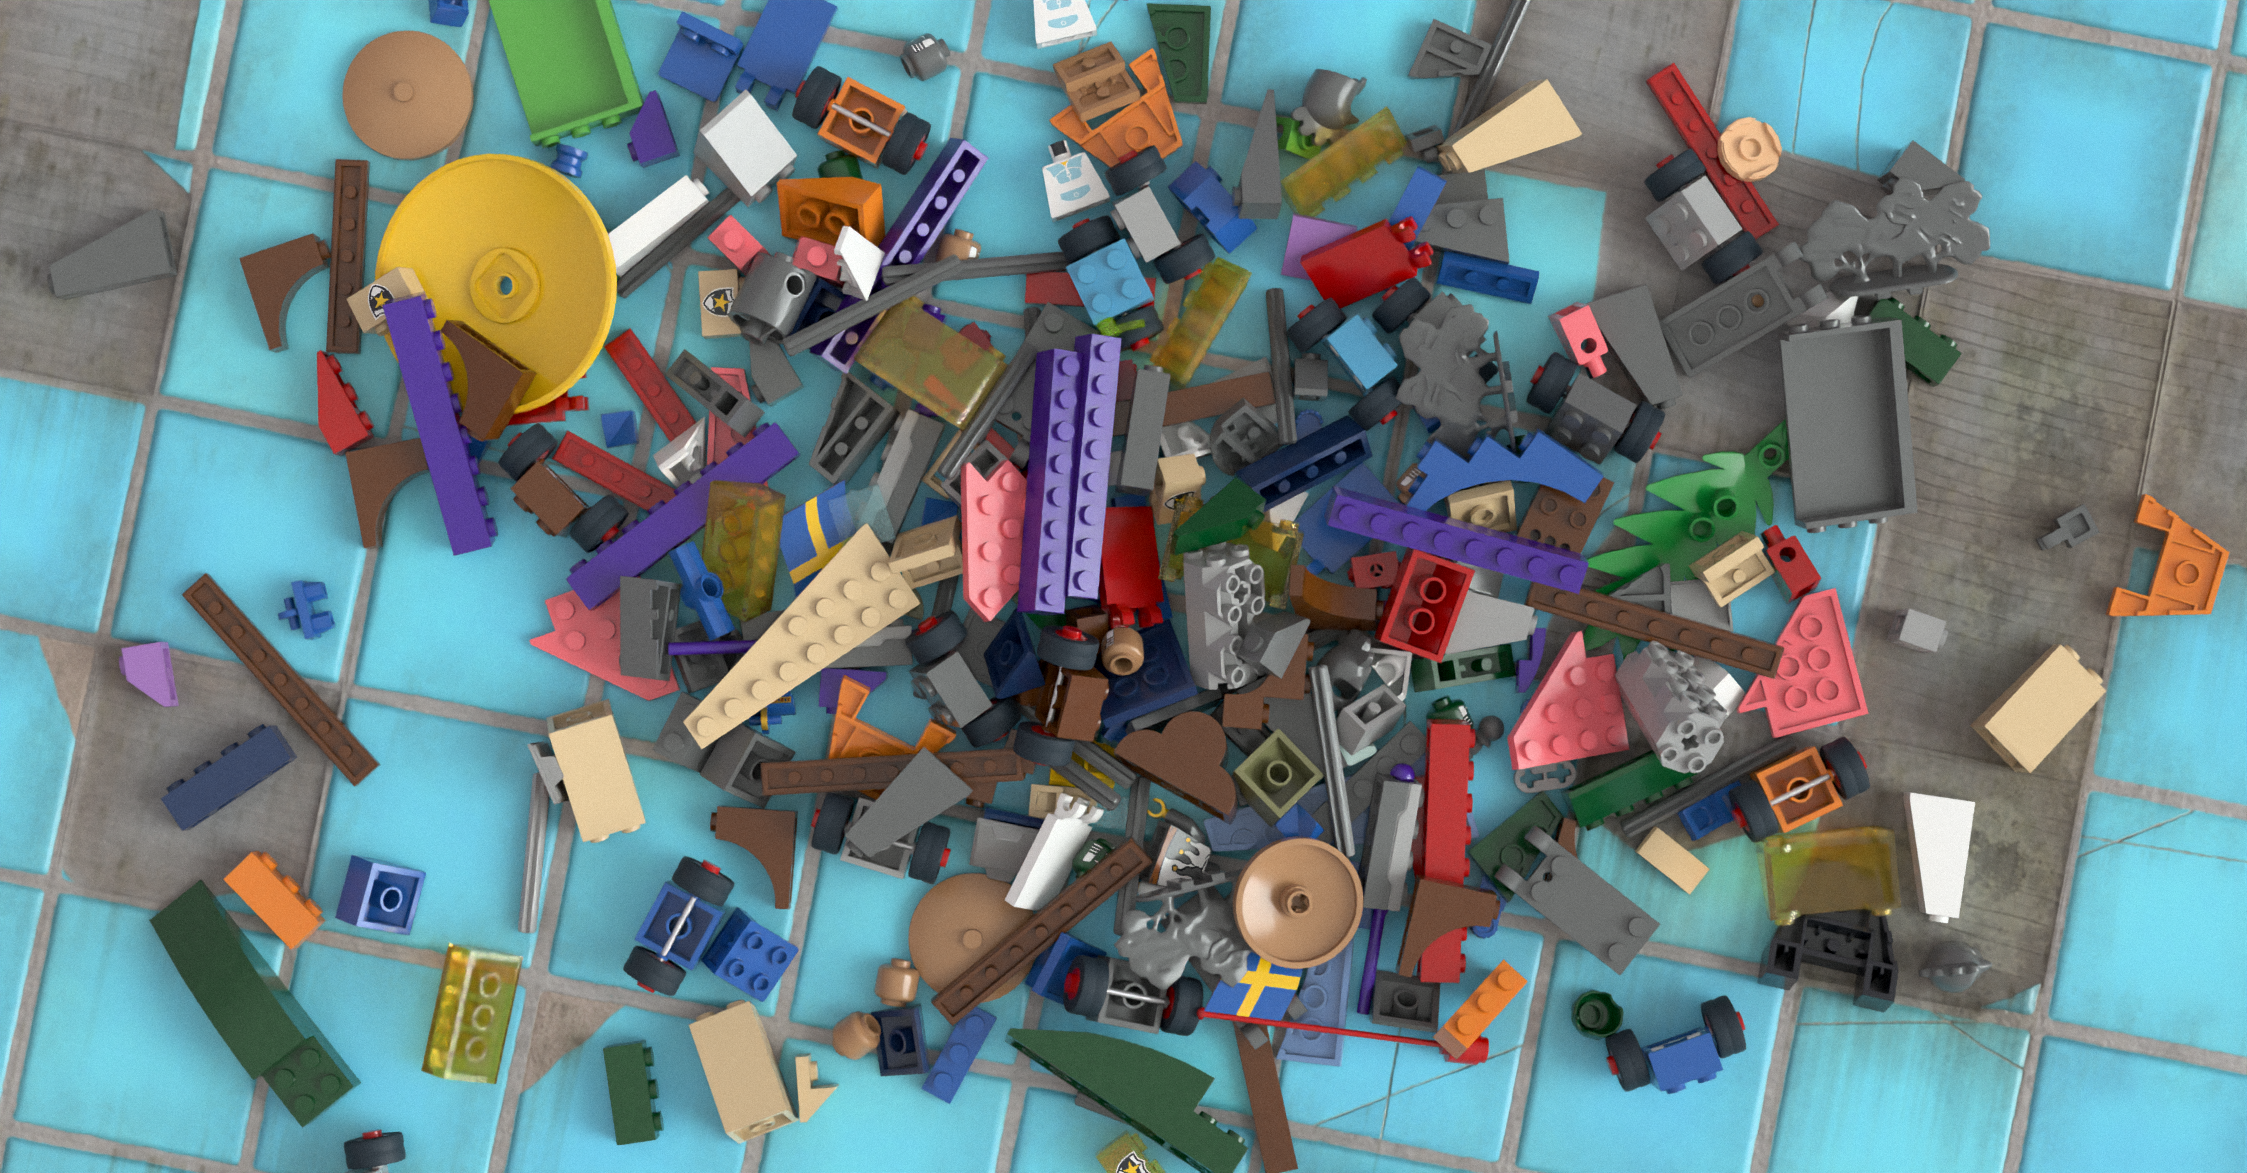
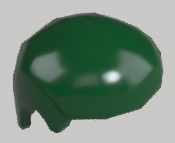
M1590 990L1580 994L1572 1004L1571 1021L1582 1036L1600 1040L1615 1034L1621 1027L1623 1008L1615 1003L1611 994Z

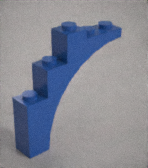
M1537 429L1534 434L1528 432L1518 446L1522 450L1519 455L1488 433L1485 434L1483 439L1477 436L1467 450V453L1471 455L1469 459L1435 438L1432 443L1426 441L1415 456L1420 460L1417 463V468L1426 475L1424 478L1420 475L1415 478L1408 489V492L1412 495L1405 505L1426 511L1437 501L1460 489L1485 482L1506 480L1539 483L1561 490L1585 503L1604 475L1600 470L1540 429Z

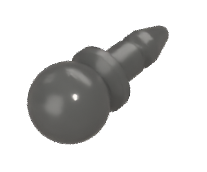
M1490 715L1480 721L1478 730H1475V747L1469 748V761H1471L1473 755H1476L1482 749L1483 745L1489 748L1491 741L1501 738L1504 733V724L1500 718Z

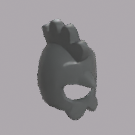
M1316 69L1305 87L1302 106L1296 107L1291 112L1292 120L1300 122L1297 128L1299 134L1302 136L1311 134V142L1314 146H1322L1326 141L1332 146L1339 145L1341 129L1346 125L1359 122V119L1351 113V104L1355 96L1364 89L1367 79L1365 77H1362L1360 80L1352 79L1337 72Z
M1352 629L1351 631L1343 630L1340 634L1338 645L1327 651L1316 664L1327 665L1334 711L1339 709V714L1345 707L1357 699L1371 674L1370 663L1373 660V653L1369 652L1371 639L1364 636L1361 630ZM1332 686L1337 687L1343 692L1347 699L1335 695Z
M1956 940L1945 941L1936 945L1929 953L1926 968L1919 970V976L1928 977L1931 983L1941 991L1959 993L1969 989L1976 979L1980 978L1981 974L1991 968L1993 964L1983 959L1976 947H1971L1966 943Z

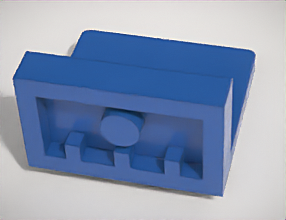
M682 11L676 22L680 29L658 74L660 77L715 103L744 45L740 39Z
M737 907L701 961L716 976L763 1002L799 949L794 944L757 923L746 911Z

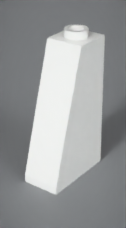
M685 175L608 234L613 249L617 275L622 278L710 203L705 197L710 192L698 178L692 182Z
M1904 792L1903 800L1919 911L1929 914L1928 920L1948 923L1949 917L1959 918L1975 802Z

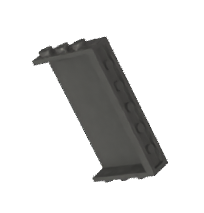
M1871 315L1852 316L1851 322L1840 324L1839 319L1820 321L1819 327L1809 328L1808 324H1793L1788 326L1789 331L1778 332L1795 525L1806 529L1808 533H1819L1826 531V526L1837 525L1838 528H1852L1857 526L1858 521L1868 520V523L1879 524L1888 522V517L1918 513L1902 320L1894 317L1871 319Z

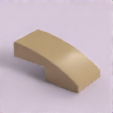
M1031 784L1029 816L1046 818L1048 813L1054 814L1061 793L1073 797L1069 805L1070 810L1079 797L1090 801L1087 807V814H1089L1092 806L1097 807L1098 803L1079 788Z
M1656 826L1653 827L1635 850L1636 853L1689 895L1710 870Z

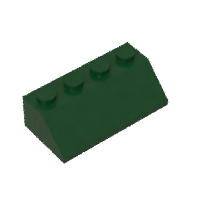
M1652 749L1561 791V794L1573 820L1577 821L1576 827L1582 828L1585 826L1587 831L1603 825L1605 823L1603 818L1612 813H1615L1616 817H1620L1633 811L1634 807L1632 804L1644 799L1647 804L1663 797L1662 790L1674 786L1675 790H1678L1693 783L1691 777L1699 773H1692L1690 771L1681 773L1662 766Z

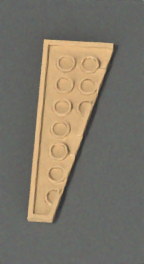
M868 523L860 527L683 721L701 749L920 604L901 573L893 574L889 566L890 557Z

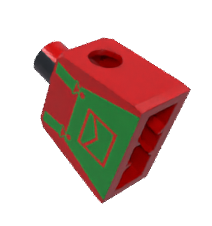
M1778 525L1763 531L1760 535L1768 547L1764 555L1775 571L1771 576L1786 604L1815 590L1821 577L1796 536L1793 535L1785 539ZM1780 556H1787L1791 561L1785 562Z

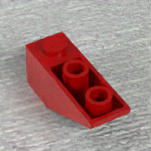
M320 350L317 352L318 426L333 453L342 456L346 452L374 438L370 430L374 428V424L365 410L360 412L355 401L359 399L358 395L349 382L345 384L339 373L343 369L335 355L329 356L328 353Z

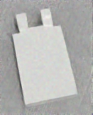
M1061 793L1054 814H1047L1005 901L1014 907L1039 911L1059 895L1072 869L1073 859L1084 845L1092 829L1088 824L1097 822L1105 810L1092 806L1089 814H1087V807L1090 801L1081 797L1078 798L1070 810L1069 805L1073 797Z

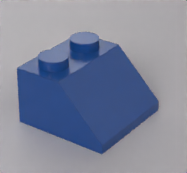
M352 855L335 918L357 927L410 935L426 872L378 859Z

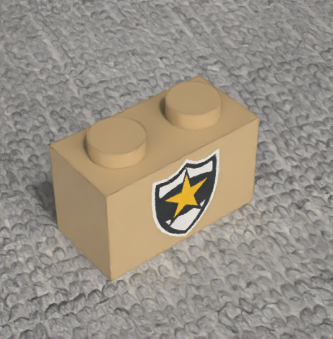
M396 267L347 298V301L363 333L383 336L390 333L382 305L387 300L424 292V289L413 268Z
M738 269L698 271L702 336L705 339L742 337L739 327L731 321L728 314L745 277L740 276Z
M1195 454L1158 458L1154 487L1149 496V503L1152 506L1157 525L1187 521L1196 513L1197 506L1201 505L1200 492L1202 485L1206 483V475L1203 466L1198 465Z

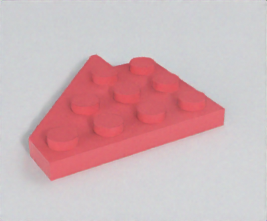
M1008 459L1002 460L986 479L982 477L970 462L961 465L963 599L984 622L991 621L1019 590L1027 480Z
M574 590L545 600L555 631L529 640L531 645L648 701L680 690L672 665L669 681L621 675L619 665L620 591L594 611L588 610Z
M1836 588L1802 596L1774 643L1784 647L1775 679L1756 674L1736 708L1737 713H1743L1764 707L1772 738L1869 714Z
M1582 631L1572 632L1508 735L1507 740L1512 770L1630 750L1620 688L1615 677L1617 670L1614 654L1586 658Z

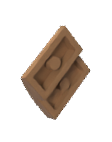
M1112 42L1053 64V69L1061 87L1081 122L1140 100L1139 89L1127 73L1125 61Z

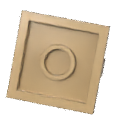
M1511 480L1485 482L1483 486L1474 485L1460 489L1443 498L1450 518L1505 533L1517 530L1514 490Z
M956 515L897 534L889 560V566L893 574L902 572L905 581L911 589L963 574L962 544L959 540L962 525L958 516Z
M1741 531L1689 565L1694 576L1702 580L1715 603L1720 608L1775 573L1761 550L1764 546L1758 536Z

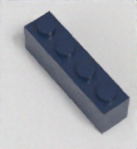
M1346 415L1297 440L1295 444L1288 445L1235 472L1239 480L1266 499L1264 513L1373 457L1365 430Z
M262 724L247 734L250 738L240 746L237 742L229 745L220 752L223 756L213 764L210 760L204 762L193 770L196 774L186 782L183 778L179 779L166 788L168 794L162 797L161 800L182 831L191 830L298 758L276 725L266 727Z

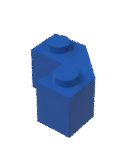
M1195 161L1168 186V189L1181 206L1200 222L1210 237L1230 254L1257 229V226L1251 219H1239L1238 206L1232 205V196L1220 184L1223 180L1211 166L1205 169Z

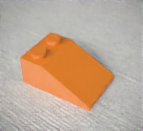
M855 177L780 179L777 182L782 236L796 240L800 237H806L836 246L843 226H848L876 247L879 246L886 236L882 187L879 183Z

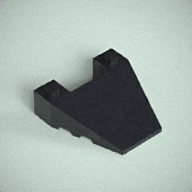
M1816 858L1762 952L1757 983L1789 991L1798 981L1801 962L1856 974L1852 1005L1885 1012L1895 1001L1899 970L1897 961L1894 960L1893 938L1888 928L1886 917L1888 911L1880 872Z

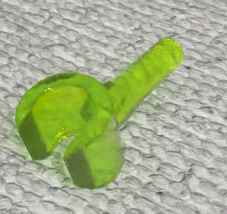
M1108 317L1098 322L1097 327L1101 335L1117 337L1120 333L1127 330L1145 327L1144 319H1139L1117 325L1113 317Z

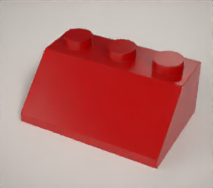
M1407 547L1374 637L1386 644L1441 663L1475 570L1437 555Z

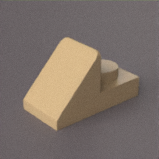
M811 1053L798 1054L795 1057L800 1123L807 1122L839 1086V1084L813 1086V1081L818 1080L817 1061H811Z

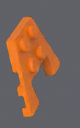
M1153 48L1129 64V68L1147 92L1140 97V100L1133 102L1094 130L1089 127L1086 121H1080L1071 105L1049 120L1053 127L1109 168L1119 163L1118 157L1133 149L1139 152L1155 145L1161 158L1164 160L1183 146Z
M2143 494L2134 523L2166 533L2147 596L2114 587L2106 615L2159 616L2211 614L2230 552L2198 529L2184 522L2173 511L2166 509L2156 502V499L2152 496Z
M843 675L828 759L918 754L923 747H926L931 753H937L947 743L949 744L955 739L957 735L956 730L942 723L939 724L932 718L928 721L915 746L856 718L870 693V687ZM886 789L857 791L877 800Z

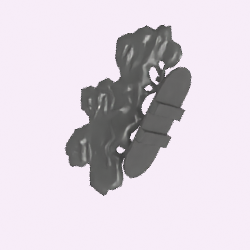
M1901 176L1893 186L1892 194L1885 195L1877 203V215L1872 219L1865 218L1851 204L1833 200L1822 211L1821 217L1813 221L1812 225L1807 229L1808 242L1801 245L1800 250L1804 256L1800 257L1799 260L1809 264L1811 276L1818 282L1830 280L1841 269L1853 273L1854 275L1840 277L1830 284V291L1836 295L1854 297L1874 294L1880 300L1891 298L1890 292L1907 290L1910 295L1922 294L1923 287L1946 284L1958 277V271L1952 266L1938 264L1944 257H1953L1962 264L1972 265L1979 258L1982 251L1990 249L1989 228L1970 219V215L1978 208L1982 194L1974 189V185L1971 182L1960 181L1943 186L1939 193L1931 200H1927L1923 196L1920 184ZM1940 244L1942 250L1935 255V246ZM1851 251L1858 258L1859 265L1856 267L1855 262H1850L1849 264L1843 256L1844 252ZM1869 253L1868 260L1863 262L1862 256ZM1917 255H1922L1927 263L1925 265L1902 268V264L1905 261H1909ZM1886 256L1893 261V269L1866 273L1867 265L1874 258ZM1838 258L1842 262V266H1835L1834 260Z
M1471 304L1449 308L1440 328L1436 329L1429 322L1414 319L1408 328L1402 330L1399 340L1404 356L1421 370L1418 375L1404 379L1395 399L1407 406L1413 405L1415 411L1425 419L1437 417L1440 420L1441 426L1426 440L1429 443H1432L1437 438L1469 459L1471 455L1467 453V450L1475 440L1478 432L1490 428L1491 431L1486 433L1496 438L1498 432L1504 429L1509 433L1511 450L1517 453L1512 423L1518 422L1509 361L1502 362L1497 330L1493 333L1495 352L1487 353L1480 348V340L1488 329L1489 320L1483 317L1481 313L1474 312V307ZM1475 351L1478 357H1468L1467 353ZM1490 361H1497L1501 383L1499 386L1488 387L1484 379L1479 375V369ZM1502 394L1505 415L1498 420L1491 421L1482 414L1480 402L1484 396ZM1482 419L1486 424L1480 426L1476 420Z
M1242 869L1225 873L1206 870L1197 873V880L1185 878L1167 880L1168 887L1134 897L1137 902H1149L1160 899L1163 904L1153 916L1147 915L1144 911L1134 909L1128 911L1122 919L1123 935L1114 946L1118 949L1120 956L1129 958L1131 971L1136 972L1140 977L1148 978L1151 984L1165 990L1181 977L1188 959L1196 956L1200 958L1203 970L1212 975L1218 973L1221 976V980L1233 988L1248 972L1247 957L1251 952L1255 953L1240 935L1233 914L1234 889ZM1227 882L1232 883L1230 899L1224 901L1208 897L1207 887ZM1198 890L1201 906L1197 912L1183 914L1174 908V896ZM1166 913H1169V926L1166 931L1158 932L1157 928L1160 918L1166 919ZM1175 914L1179 915L1182 919L1181 923L1174 921ZM1150 920L1154 921L1152 929L1147 927V922Z

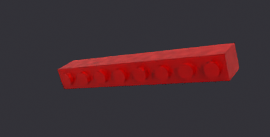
M1427 719L1421 875L1464 884V877H1469L1470 860L1465 858V845H1470L1471 826L1466 825L1467 813L1472 812L1473 806L1472 793H1468V781H1473L1474 763L1469 761V748L1475 747V729H1470V724L1466 720ZM1467 927L1455 929L1440 936L1426 948L1417 961L1416 975L1420 982L1460 983V973H1465L1466 956L1461 953V941H1466Z

